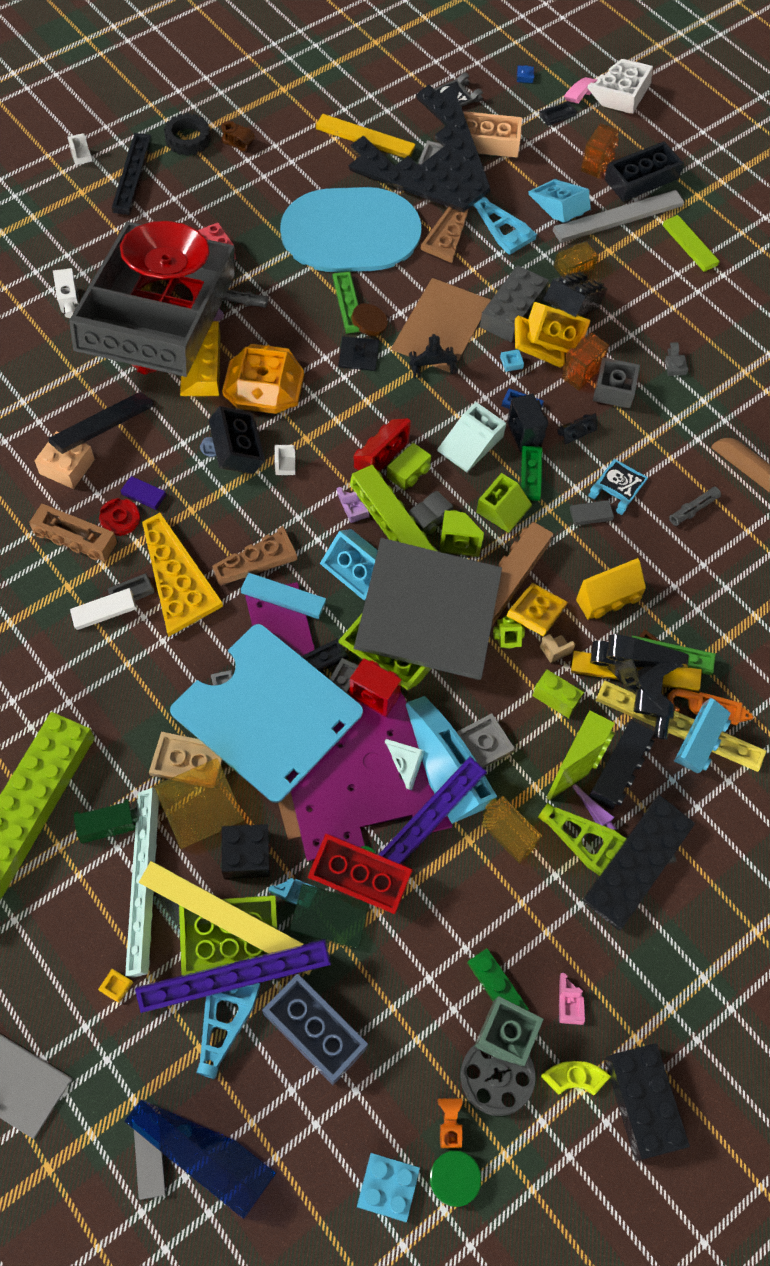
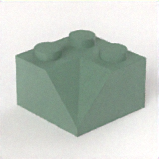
M498 996L492 1003L474 1047L495 1058L525 1066L543 1018Z

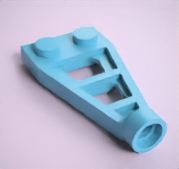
M485 196L473 205L498 245L509 255L536 239L537 234L527 224L489 202ZM495 213L501 219L493 222L488 216ZM506 223L515 228V230L507 235L502 234L499 227Z
M260 983L206 996L201 1055L197 1074L212 1079L216 1078L219 1065L254 1009L261 987ZM222 1000L237 1004L239 1007L234 1019L227 1024L219 1022L216 1018L217 1004ZM214 1027L228 1032L220 1048L210 1046L209 1043ZM211 1060L213 1065L206 1064V1061Z

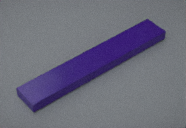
M470 756L379 855L403 864L487 774V771Z

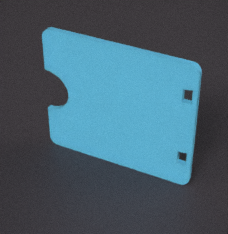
M256 624L228 650L236 664L235 672L231 679L224 684L215 686L207 685L197 680L171 705L170 712L173 718L273 803H278L294 789L361 718L363 708L267 628ZM340 721L345 726L336 734L332 729ZM295 770L299 774L289 783L285 778Z

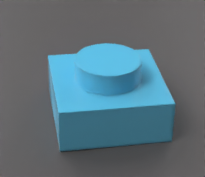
M519 350L501 352L500 358L505 372L523 369L524 362Z

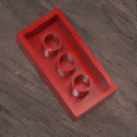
M325 833L307 878L396 914L414 869Z

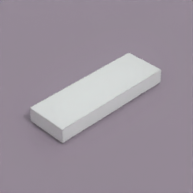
M128 588L72 608L70 612L76 630L137 608L132 590Z

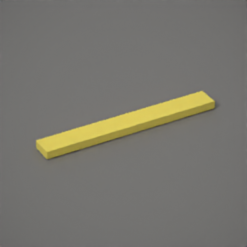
M604 680L595 701L655 727L656 717L633 711L635 694ZM674 711V717L669 721L668 733L685 740L695 719ZM721 732L719 736L721 743L717 750H712V752L758 772L766 750Z
M150 861L138 882L268 954L304 945L300 941L153 861ZM311 970L304 971L303 973L309 975Z

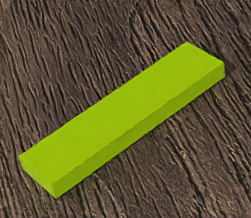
M678 215L663 222L662 226L703 272L718 266L719 260Z

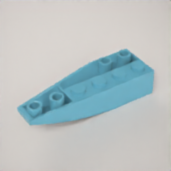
M423 696L407 702L406 708L418 748L425 751L422 761L430 787L435 794L470 756L474 760L475 758L451 724ZM484 776L447 815L451 823L489 808L497 798V795L487 778Z

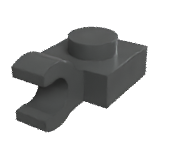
M678 342L670 343L671 348H668L669 356L665 358L668 376L686 375L688 368L685 355H679Z

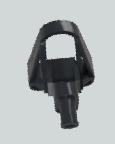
M617 634L609 635L608 642L593 641L590 663L607 667L625 685L627 690L632 691L635 694L633 711L656 717L653 738L668 740L669 721L674 717L675 706L661 694L663 676L676 668H687L689 665V654ZM636 667H643V668L640 669L639 671H637V668H636Z

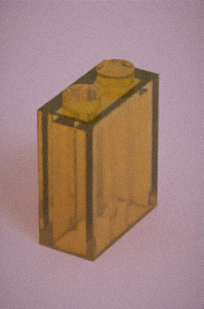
M504 796L498 800L493 799L485 807L486 811L483 814L482 826L520 864L536 849L542 835Z

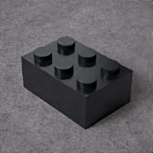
M219 406L209 419L219 469L254 474L265 462L254 413Z

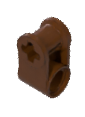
M225 121L221 125L223 131L222 142L240 151H246L255 139L254 132L247 127L232 121Z

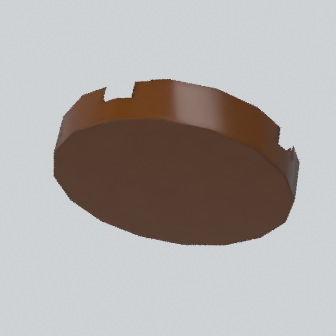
M363 303L357 305L352 312V323L355 327L360 328L359 331L369 336H378L385 331L388 320L385 313L377 306Z

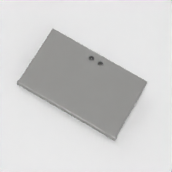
M0 1034V1118L32 1139H35L73 1078Z

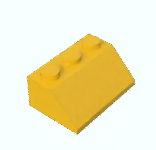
M534 302L528 319L531 341L578 356L590 320L580 316L574 317L565 311Z
M634 559L583 580L576 601L588 620L594 617L598 619L604 616L606 612L611 610L617 611L625 604L630 602L634 604L642 599L646 587L639 559Z

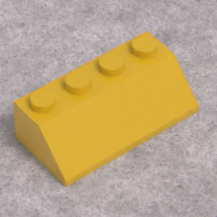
M219 321L212 322L187 377L181 376L180 396H219Z

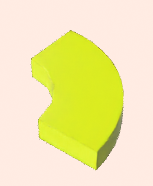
M579 1061L559 1063L541 1075L558 1095L566 1089L579 1088L588 1091L594 1096L611 1077L600 1067L588 1062Z

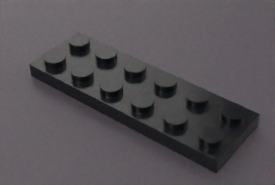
M658 795L581 901L618 931L621 930L689 834L695 822L662 796Z

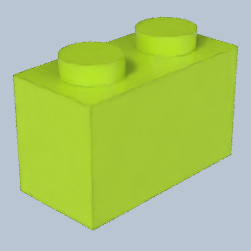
M413 442L387 466V478L405 491L409 486L412 487L422 474H426L429 471L431 455Z
M546 670L536 684L532 696L569 719L580 703L584 692L551 671Z

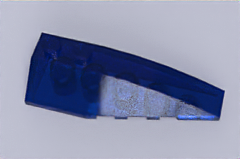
M140 1100L124 1121L243 1219L247 1217L276 1175V1172L237 1141L146 1101Z

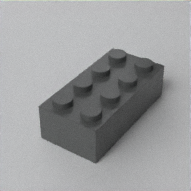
M517 265L483 310L480 328L512 343L515 339V318L519 315L529 319L534 302L541 303L544 299L549 280Z

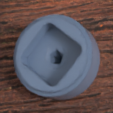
M212 437L204 438L200 445L201 452L209 457L216 456Z

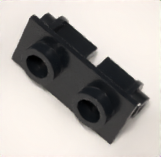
M596 413L592 415L585 414L583 417L574 420L573 424L570 422L566 425H561L557 432L559 436H564V444L571 443L596 431Z

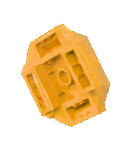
M250 344L230 360L222 393L237 409L276 414L290 407L298 406L304 380V370L288 348Z

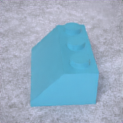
M352 529L341 530L333 540L320 564L365 601L378 550Z
M712 698L703 703L674 762L697 774L702 772V770L706 771L712 760L709 758L712 750L716 751L721 743V739H719L721 732H726L731 723V720L728 719L731 713Z

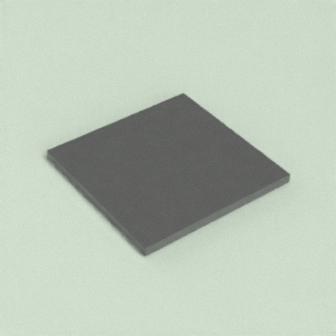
M381 538L354 649L481 680L502 567Z

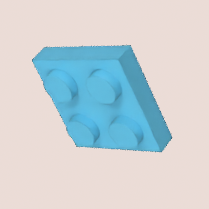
M371 1153L357 1208L407 1222L420 1168Z

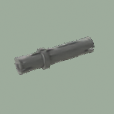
M228 289L223 299L225 301L242 303L249 307L253 305L266 308L268 304V296L252 294L250 291L246 293Z
M714 486L692 502L683 504L680 510L669 516L670 522L674 526H678L687 518L691 519L695 516L696 512L717 498H720V490Z

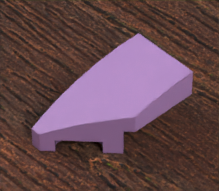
M341 487L337 488L339 499L350 523L369 517V511L354 491L349 493L343 491Z

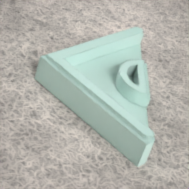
M386 739L385 743L390 750L392 759L403 778L406 788L412 790L425 751Z

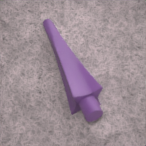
M574 784L572 786L585 804L595 823L615 831L617 828L612 824L614 817L593 801L577 784Z

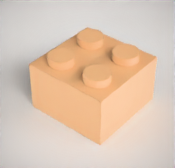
M48 442L35 459L39 474L74 489L95 459L91 446L85 443L61 454Z

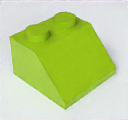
M445 510L439 552L479 557L484 532L466 513L457 510Z

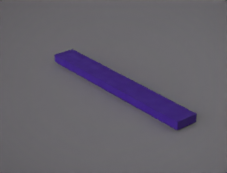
M324 939L135 988L140 1012L143 1013L331 965L326 940Z

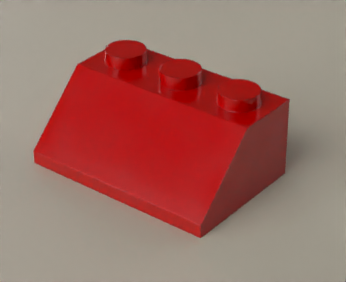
M408 418L392 419L387 425L384 424L374 437L372 436L368 439L362 449H358L353 456L354 468L359 471L373 465L376 470L382 471L409 444L411 420Z

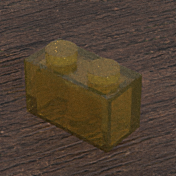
M587 242L576 244L572 248L560 251L556 255L554 268L561 276L578 271L585 273L595 268L598 255Z

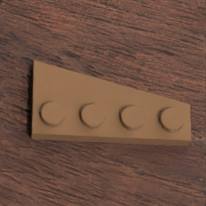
M448 207L421 244V250L452 263L469 209L463 213Z
M284 527L278 528L277 532L271 536L268 534L262 537V541L246 546L243 552L239 554L234 553L214 564L212 568L219 586L245 578L248 573L257 574L296 561L297 554Z

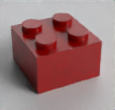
M363 658L350 677L349 696L387 717L400 697L402 679L396 673L381 668L377 662L373 660L368 661Z

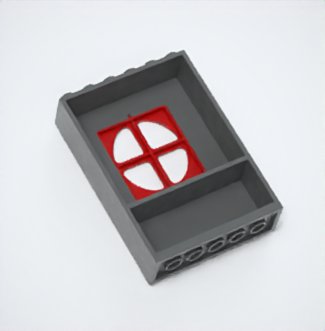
M127 221L69 320L73 351L187 377L235 276V246L207 239L210 254L206 264L195 273L174 279L144 276L131 269L121 257L120 244L124 236L135 227L142 225ZM154 281H169L163 294L140 290L143 286ZM181 283L187 286L193 294V301L171 297L170 295L175 285Z

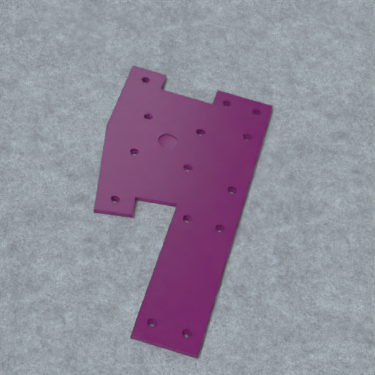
M298 582L285 584L299 589ZM245 595L252 626L256 624L263 625L300 656L315 650L305 614ZM401 690L399 699L387 717L355 700L363 708L361 718L291 791L307 862L315 860L325 833L359 847L365 846L360 828L410 816L413 818L434 795L423 761H421L413 789L409 790L406 788L403 779H401V774L398 772L392 759L390 750L385 743V740L388 739L418 748L406 708L407 702ZM339 721L332 730L337 734L345 725ZM293 770L287 776L288 782L291 783L299 773ZM448 816L433 832L453 827Z

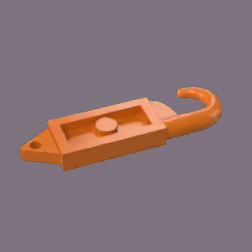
M674 689L667 696V699L672 703L675 697L688 699L689 708L696 715L702 704L712 698L731 713L728 719L731 720L730 724L736 726L739 722L752 720L754 717L742 707L740 702L702 692L697 693L685 689ZM675 706L674 711L679 712L680 708Z

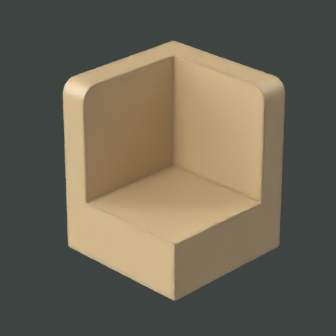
M551 634L543 637L540 645L550 663L572 654L575 647L573 641L567 643L562 635L553 639Z

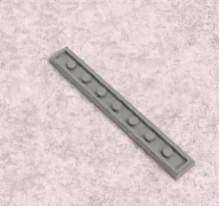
M674 190L554 226L553 232L559 242L563 243L682 207L684 201L678 192Z

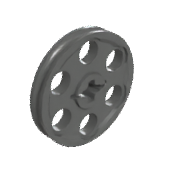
M473 1045L467 1052L461 1066V1085L467 1099L478 1110L493 1116H505L521 1109L531 1097L535 1086V1069L530 1056L525 1066H520L495 1057L486 1059L481 1055V1050ZM474 1065L479 1068V1078L471 1079L468 1077L466 1070L469 1066ZM494 1070H497L498 1073L507 1072L501 1078L502 1082H499L498 1079H491L485 1082V1080L493 1076ZM518 1073H525L528 1076L529 1084L522 1087L517 1084L516 1075ZM485 1089L490 1093V1101L488 1103L478 1101L477 1092L479 1090ZM505 1093L512 1094L515 1098L514 1106L506 1107L503 1105L502 1095Z

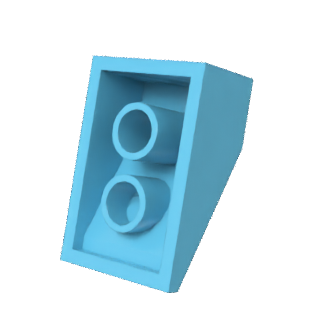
M554 179L528 191L529 195L553 219L559 220L562 223L569 222L572 218L581 216L584 212L591 209L589 189Z

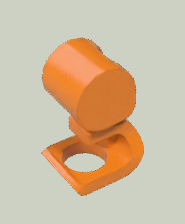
M439 1098L438 1105L444 1111V1123L440 1125V1147L462 1148V1125L457 1123L458 1112L462 1107V1098Z

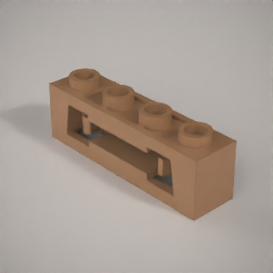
M45 504L40 505L29 522L34 535L37 537H45L56 545L67 546L72 551L84 553L93 560L99 559L106 562L117 544L114 532Z

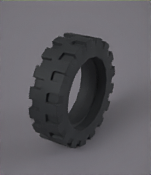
M178 114L177 117L173 116L170 118V121H167L166 126H164L167 147L172 152L176 151L179 155L185 154L189 156L190 154L196 155L199 151L203 152L204 148H207L211 141L208 122L204 121L203 117H198L197 114ZM183 129H194L200 132L199 136L191 140H182L174 136Z

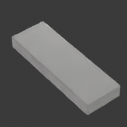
M155 1113L133 1117L139 1200L166 1196L160 1114Z

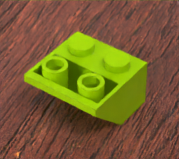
M501 473L479 498L476 513L510 533L532 504L520 485Z

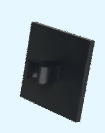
M343 336L338 367L375 371L379 340Z

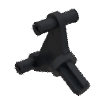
M435 334L429 337V343L422 354L417 356L415 351H413V354L412 352L409 353V368L412 370L413 378L415 379L416 374L417 378L421 377L420 367L425 365L447 363L451 374H453V371L455 374L458 372L456 365L458 360L457 356L454 355L453 347H450V350L449 347L443 350L440 346V337Z

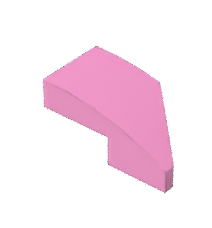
M561 973L559 983V1023L584 1025V997L581 996L583 991L579 987L576 988L567 979L568 976L565 973Z

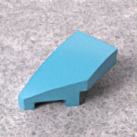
M290 878L284 883L270 886L268 892L309 912L318 888L298 879L293 880V878Z

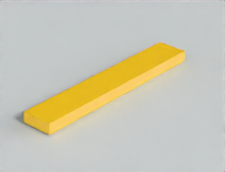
M322 114L316 123L317 130L353 142L364 135L378 150L402 158L410 157L415 149L414 143Z
M573 652L571 673L619 680L607 667L591 664V653ZM636 667L637 671H639L643 667ZM676 668L663 676L662 687L699 692L702 669Z

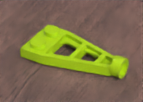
M549 803L546 804L538 816L540 820L551 827L587 868L597 875L602 873L626 839L613 829L553 807ZM554 814L555 817L551 819L550 815ZM566 821H571L581 827V832L577 838H572L563 830V824ZM591 833L603 839V845L597 854L589 853L582 845V838L585 834Z

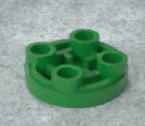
M449 1151L442 1154L434 1162L430 1171L429 1182L434 1195L440 1202L451 1207H461L470 1203L477 1196L481 1187V1172L478 1164L470 1155L461 1151Z

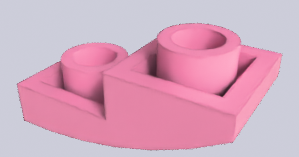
M585 77L579 80L564 95L565 100L579 104L585 94L591 95L588 85L591 82L595 83L597 79Z

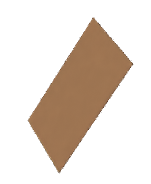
M432 278L390 350L408 357L410 352L413 354V351H415L417 356L425 351L429 343V337L435 334L440 337V346L443 350L447 347L450 350V347H453L454 355L457 356L459 361L481 320L483 310L491 300ZM447 363L432 365L434 367L450 372V368L447 365Z

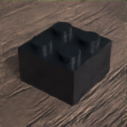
M534 393L512 398L507 424L519 451L522 452L523 446L542 447L546 428L548 427V419L541 411L540 401L536 400Z
M268 824L221 826L223 878L270 877Z

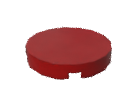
M112 499L101 507L99 522L102 528L114 532L115 536L126 535L138 526L140 522L139 509L129 499Z

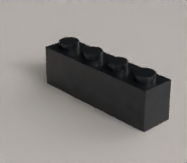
M632 719L630 720L589 795L592 800L610 810H613L616 804L621 806L626 796L623 793L625 787H631L636 777L633 775L635 768L640 770L645 760L642 757L644 751L649 752L654 743V740L651 739L654 731Z

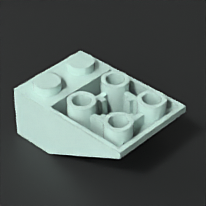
M475 402L461 416L437 451L468 472L504 437L506 422Z

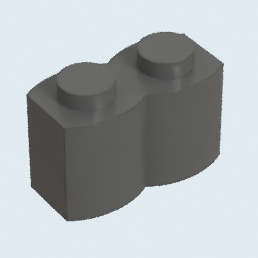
M435 491L423 502L414 506L408 514L415 519L416 525L425 534H432L438 525L443 523L444 511H451L454 506L438 491Z

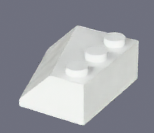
M621 59L609 68L608 73L600 75L595 83L591 82L588 85V89L602 106L633 114L651 84L653 66Z

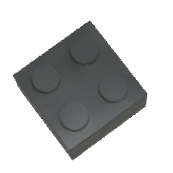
M602 357L593 401L630 409L635 395L640 365Z

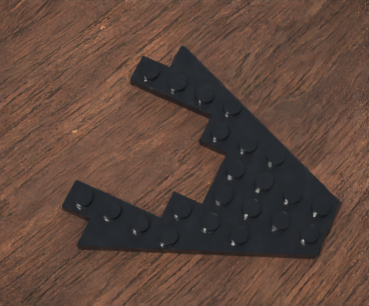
M428 84L416 94V98L445 125L443 129L435 134V139L443 147L421 165H418L407 156L394 166L363 135L350 145L351 150L358 158L349 164L348 167L354 173L464 213L490 192V186L454 86H449L439 94Z

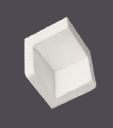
M85 134L69 136L68 142L75 165L91 162L92 157Z
M275 445L276 475H295L294 445Z

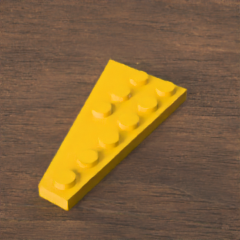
M158 513L142 523L169 637L223 607V603L162 514Z

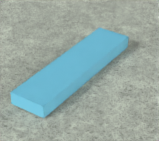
M248 573L241 588L242 594L317 619L320 618L326 604V598Z

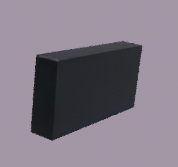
M566 101L541 110L539 116L547 126L576 116L577 111Z

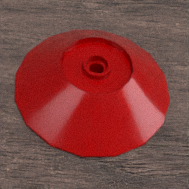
M154 221L137 226L124 236L120 244L121 257L131 269L144 276L159 279H174L195 273L206 264L210 254L208 241L198 230L186 224L172 221Z

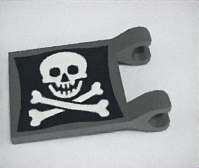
M466 72L462 73L457 79L435 88L440 94L453 85L461 107L483 100L481 89H476L470 95L463 87L469 84L467 79L469 75Z

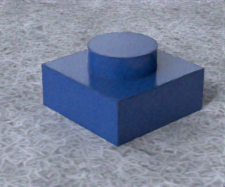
M518 66L517 82L533 83L534 67Z

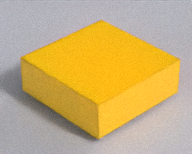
M112 969L98 990L120 1004L133 981Z

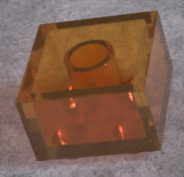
M602 123L599 124L586 144L580 171L599 178L603 172H606L608 163L612 162L616 155L614 149H616L619 143V138H617L619 130Z
M590 333L586 338L583 337L575 348H571L567 352L562 379L577 390L583 388L598 374L602 357L606 358L609 344L593 333Z

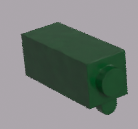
M125 799L124 803L84 813L77 811L73 815L77 837L81 844L135 830L134 822L138 821L136 809L131 808L129 799Z

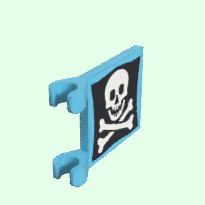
M614 459L598 481L591 487V492L588 496L596 499L601 490L606 491L621 500L616 512L623 515L648 477Z

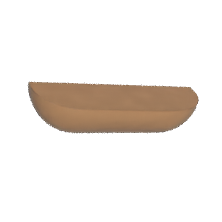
M723 438L712 445L711 448L770 493V464L734 438Z

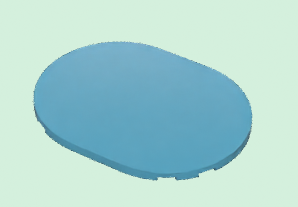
M372 187L331 188L309 192L291 203L281 219L280 231L285 249L293 255L295 260L303 265L307 264L314 267L315 270L324 272L376 271L394 267L396 263L405 261L413 254L421 238V221L415 208L406 199L391 191Z

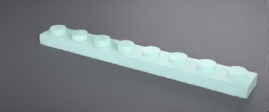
M153 787L139 792L137 799L138 821L135 828L125 972L126 977L132 978L148 974L150 965L149 954L154 891L138 882L150 861L155 863L159 789Z

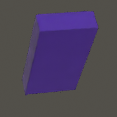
M130 476L121 489V495L154 510L159 507L166 496L164 490Z

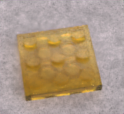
M218 758L154 786L180 849L221 832V826H234L245 821Z

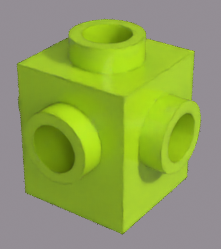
M503 617V619L497 620V627L493 628L494 639H497L500 648L510 649L522 647V638L525 636L524 626H521L515 620Z

